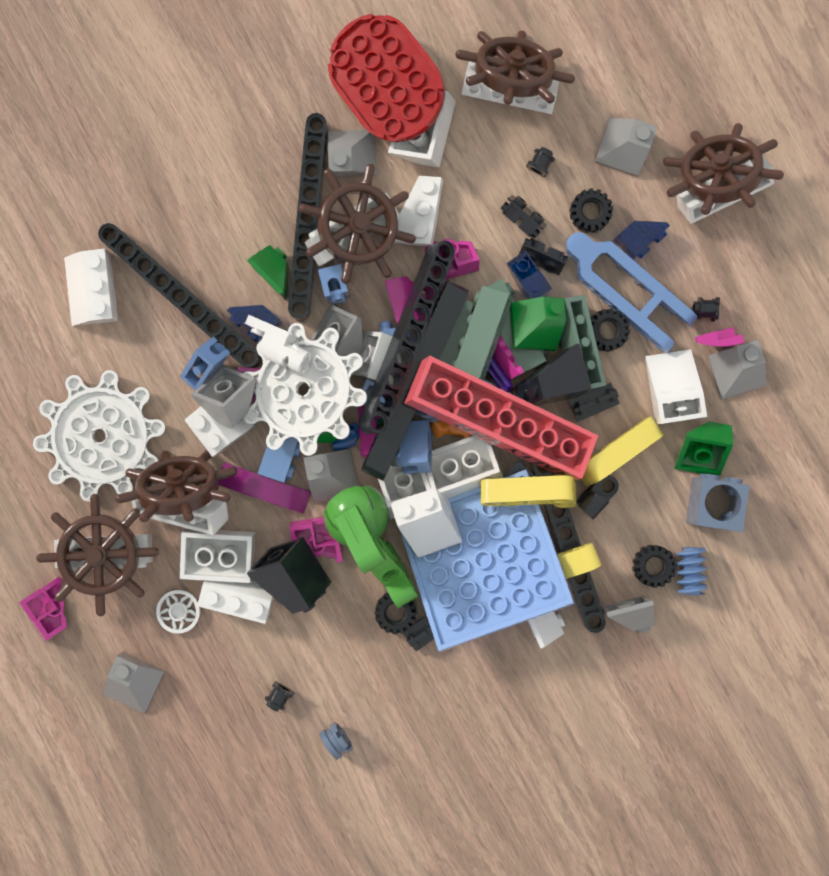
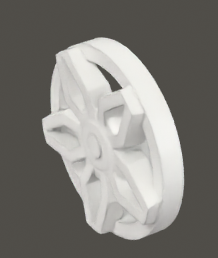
M173 590L166 593L159 600L156 608L158 622L165 630L171 633L178 634L189 631L197 624L200 618V607L197 606L198 600L193 594L185 590ZM174 594H183L186 596L181 598L179 602L178 598ZM169 596L175 600L174 604L171 603ZM190 598L188 605H185L184 600ZM166 599L167 606L170 608H165L161 611L162 604ZM192 602L195 605L196 612H194L192 609H188L189 607H191ZM165 612H168V613H169V616H161V615L164 614ZM191 613L195 618H189L187 614ZM172 619L173 628L169 627L163 620ZM184 620L192 622L190 626L182 629ZM176 621L181 622L179 629H177Z

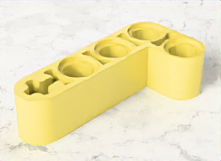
M648 416L597 453L591 455L581 479L586 487L601 481L664 435L653 417Z
M571 476L481 480L482 506L554 504L559 508L576 506V482Z
M593 543L557 554L566 579L592 571L602 565Z

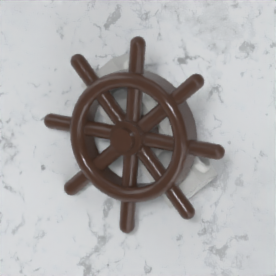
M522 30L518 32L517 37H498L494 39L489 37L484 31H480L477 34V38L483 45L477 53L465 50H457L455 53L457 59L469 61L461 95L552 114L559 81L569 84L575 81L573 74L555 70L554 59L562 56L563 51L561 48L547 51L540 45L526 40V32Z
M740 123L734 125L731 135H716L704 139L698 131H692L690 136L696 144L686 153L683 159L665 157L663 159L665 166L681 168L683 181L669 188L667 195L669 197L676 196L677 206L690 224L740 200L747 207L753 208L756 205V201L751 195L773 185L774 179L781 180L784 177L783 171L774 170L772 165L762 155L778 146L777 140L771 139L757 146L751 140L740 136L743 130V126ZM734 152L741 153L740 155L732 158ZM706 156L710 162L700 160ZM693 170L704 171L696 176L692 175Z
M373 164L366 166L362 183L354 182L342 186L333 171L326 169L323 174L333 191L324 199L320 208L307 204L299 205L301 213L317 217V229L309 233L310 239L304 242L308 248L306 255L313 257L318 266L325 264L333 258L344 262L341 281L344 284L350 282L354 265H364L374 261L385 278L391 277L392 271L383 256L391 249L395 239L407 243H414L416 241L415 235L398 230V218L401 216L396 206L409 198L408 192L402 191L390 198L387 193L373 186L372 180L375 171ZM360 194L358 204L353 207L347 195ZM337 200H339L348 216L331 211ZM374 233L384 236L378 247L371 237ZM363 241L370 253L356 254L359 242Z
M207 450L199 457H172L169 451H163L161 454L162 460L149 465L143 471L128 468L125 471L127 477L137 479L136 490L116 495L115 501L119 504L132 501L133 509L138 508L141 512L139 516L141 522H147L151 518L214 535L229 519L226 502L230 500L231 496L229 493L218 491V480L235 476L237 469L229 467L216 471L207 462L212 457Z
M92 494L90 496V516L80 518L70 524L59 513H52L51 520L64 532L60 539L54 540V553H40L36 556V560L39 563L55 562V568L59 569L61 576L66 581V584L55 595L57 602H62L75 589L83 594L95 596L96 614L101 617L105 614L106 594L115 592L125 586L138 598L144 596V590L131 578L137 568L147 567L146 563L153 561V557L159 554V549L152 547V534L134 535L129 528L140 516L141 512L138 508L132 509L122 521L109 515H101L100 497L98 494ZM91 525L92 537H84L79 531ZM101 525L108 526L114 530L109 536H102ZM103 567L117 579L104 585ZM94 570V584L82 580L89 571Z

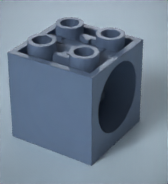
M700 474V478L692 477L686 523L743 532L750 485L742 484L743 479L723 477V480L719 481L720 476L711 474ZM720 485L726 490L730 504L728 510L721 517L714 519L705 507V498L713 487Z

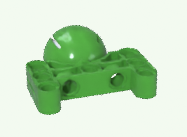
M364 485L363 488L360 486L347 488L328 502L324 510L325 527L334 540L341 545L349 547L358 567L364 574L371 571L386 587L396 607L400 608L419 597L395 548L390 542L381 537L389 521V510L385 498L378 490L369 485Z

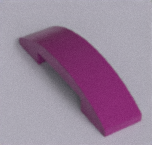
M226 462L223 463L222 469L235 467L237 474L218 480V485L300 513L305 512L311 491L259 475Z

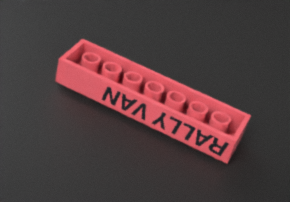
M428 356L421 361L404 403L557 475L571 476L574 480L583 478L599 436L432 356Z

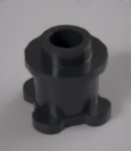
M541 147V149L536 148L534 150L535 155L531 161H528L526 168L542 177H546L549 172L547 169L551 162L555 161V158L552 156L553 152L545 147Z
M698 297L692 306V311L698 317L697 320H701V318H710L712 322L718 320L720 297H715L712 300Z
M275 681L272 684V691L269 696H265V700L267 701L266 705L270 709L278 712L279 709L285 710L284 705L289 698H292L294 692Z

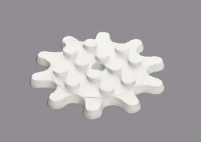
M294 323L289 327L288 332L297 337L295 344L311 353V360L304 374H300L289 369L288 366L284 367L267 360L258 350L259 342L257 352L263 359L262 368L257 372H244V374L256 379L254 389L256 400L250 406L248 414L243 419L248 424H255L259 421L268 423L270 432L266 438V444L270 449L277 450L281 448L287 438L294 437L300 443L301 452L306 456H311L317 451V440L321 433L330 432L337 439H345L349 435L350 428L343 419L344 411L349 406L361 407L366 403V392L362 389L354 388L350 383L351 375L362 367L363 358L357 353L344 357L337 354L335 348L339 340V333L336 329L327 328L318 340L311 341L306 337L304 326L300 323ZM307 383L310 389L307 394L301 396L298 392L299 387Z
M112 370L105 371L101 376L99 385L94 388L87 387L77 375L69 376L65 382L69 394L65 402L56 403L52 400H45L40 404V413L51 421V430L45 435L35 437L33 440V447L36 451L51 452L56 457V464L48 474L50 482L57 485L70 477L76 478L81 485L80 496L85 501H90L92 494H98V489L103 484L112 485L117 494L133 491V485L130 478L125 475V471L128 468L145 469L159 461L155 455L148 451L147 443L150 438L161 436L165 432L163 421L159 419L148 420L143 416L142 408L150 398L149 391L144 387H138L130 394L121 393L118 389V375ZM102 429L106 434V439L99 443L95 440L94 434L97 430Z

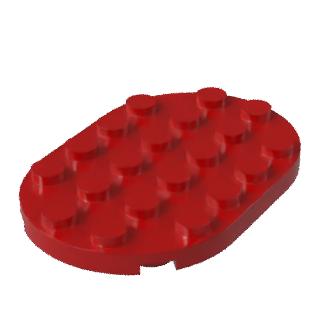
M368 14L353 20L340 31L330 49L332 53L330 64H328V72L334 88L363 127L375 137L388 142L408 141L428 130L441 112L445 97V86L440 70L408 28L392 16H373V14Z

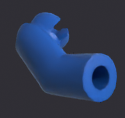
M356 423L348 424L350 432L345 439H337L332 442L334 451L355 446L359 438V426Z

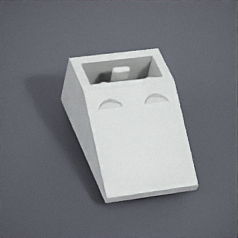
M691 349L645 356L654 418L657 424L707 417L704 393Z

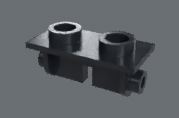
M512 195L508 197L507 200L511 203L509 204L506 201L501 206L502 214L514 224L521 218L523 221L518 227L528 237L532 236L535 239L540 234L538 228L542 230L547 226L544 223L545 219L538 212L529 210L526 207L528 204L520 196L515 197Z
M525 238L517 257L527 263L535 264L547 272L560 275L568 256L564 255L565 252L549 247L546 253L543 251L546 244L533 238Z
M611 383L568 401L577 422L620 404L617 398L619 397L616 389H613Z
M427 615L403 633L409 645L416 652L434 639Z

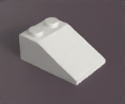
M396 455L384 480L378 479L389 510L390 519L395 518L391 507L392 503L431 489L426 473L404 474L403 467L397 466Z

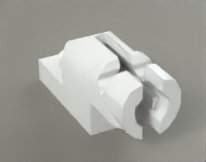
M248 315L245 324L252 327V333L263 337L258 348L259 352L267 360L284 367L288 366L289 369L304 374L309 366L311 353L295 344L297 337L290 332Z

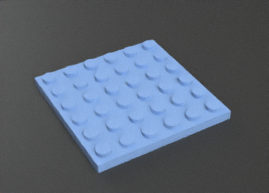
M523 470L505 478L529 477L527 470ZM481 487L449 498L462 543L418 558L401 533L437 649L440 652L575 604L540 505L482 506Z

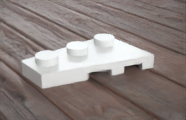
M418 177L409 198L400 212L401 217L398 218V230L415 235L416 241L414 243H407L395 239V244L427 247L433 245L443 186L442 177Z

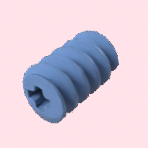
M681 547L683 551L676 553V556L682 557L683 560L676 562V565L683 567V570L677 571V574L684 576V579L677 581V584L683 585L684 588L677 590V593L683 595H705L706 593L701 591L707 589V585L700 582L706 580L707 576L700 572L707 570V567L700 563L706 561L707 558L700 555V553L705 552L706 548Z

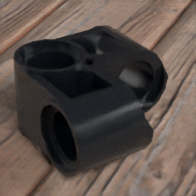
M608 475L587 488L576 500V503L594 520L610 503L609 500L617 493L619 488L616 478ZM605 479H610L613 487L610 491L605 492L601 488V483Z

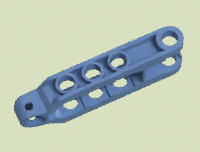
M577 232L569 236L565 242L567 255L577 263L578 280L610 308L614 309V311L618 310L622 316L625 315L627 317L626 321L664 353H668L675 343L647 318L657 305L660 304L671 315L675 314L679 319L688 324V327L698 318L688 306L612 241L594 242L586 234ZM600 254H605L617 265L616 268L625 271L635 280L634 283L636 285L640 284L652 295L641 311L637 310L592 271V263Z

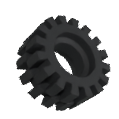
M590 188L588 191L586 189L575 197L571 203L569 210L571 214L569 216L573 220L572 224L579 227L578 230H585V233L591 231L595 233L598 230H602L608 224L613 215V206L611 207L612 201L611 199L608 200L606 193L602 194L600 193L601 190L597 189V191H594V188ZM592 202L598 205L600 214L596 219H588L583 215L582 209L586 203Z
M603 309L590 318L597 348L600 351L610 352L616 350L628 340V335L630 334L628 326L630 324L626 321L627 317L625 315L622 316L618 310ZM603 322H612L616 326L617 332L614 338L605 339L600 335L599 328Z
M647 545V547H642L641 551L636 552V557L632 561L634 563L632 570L635 572V577L641 583L649 587L658 588V586L663 587L666 583H670L672 576L675 577L676 573L674 571L677 569V565H675L676 559L666 548L658 545ZM652 557H658L663 563L662 571L657 575H651L646 570V563Z
M385 593L377 602L375 620L378 622L379 627L383 628L387 633L390 632L396 635L397 633H405L415 622L417 614L415 603L412 600L402 606L405 610L404 617L399 621H392L387 616V608L394 604L389 593Z

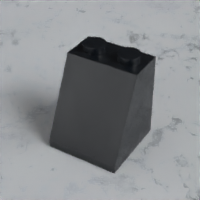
M575 344L555 354L515 386L516 397L539 406L568 400L591 390L580 344Z
M304 537L269 548L247 572V575L292 614L301 611L306 613L315 607V602L326 593L327 587L332 583Z

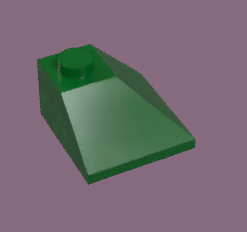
M269 245L251 256L247 261L286 300L288 298V263L284 259L287 258V255L279 247L274 249Z
M538 297L512 302L510 316L513 349L556 351L566 323L564 298Z
M709 421L688 432L674 469L720 476L733 447L732 425Z

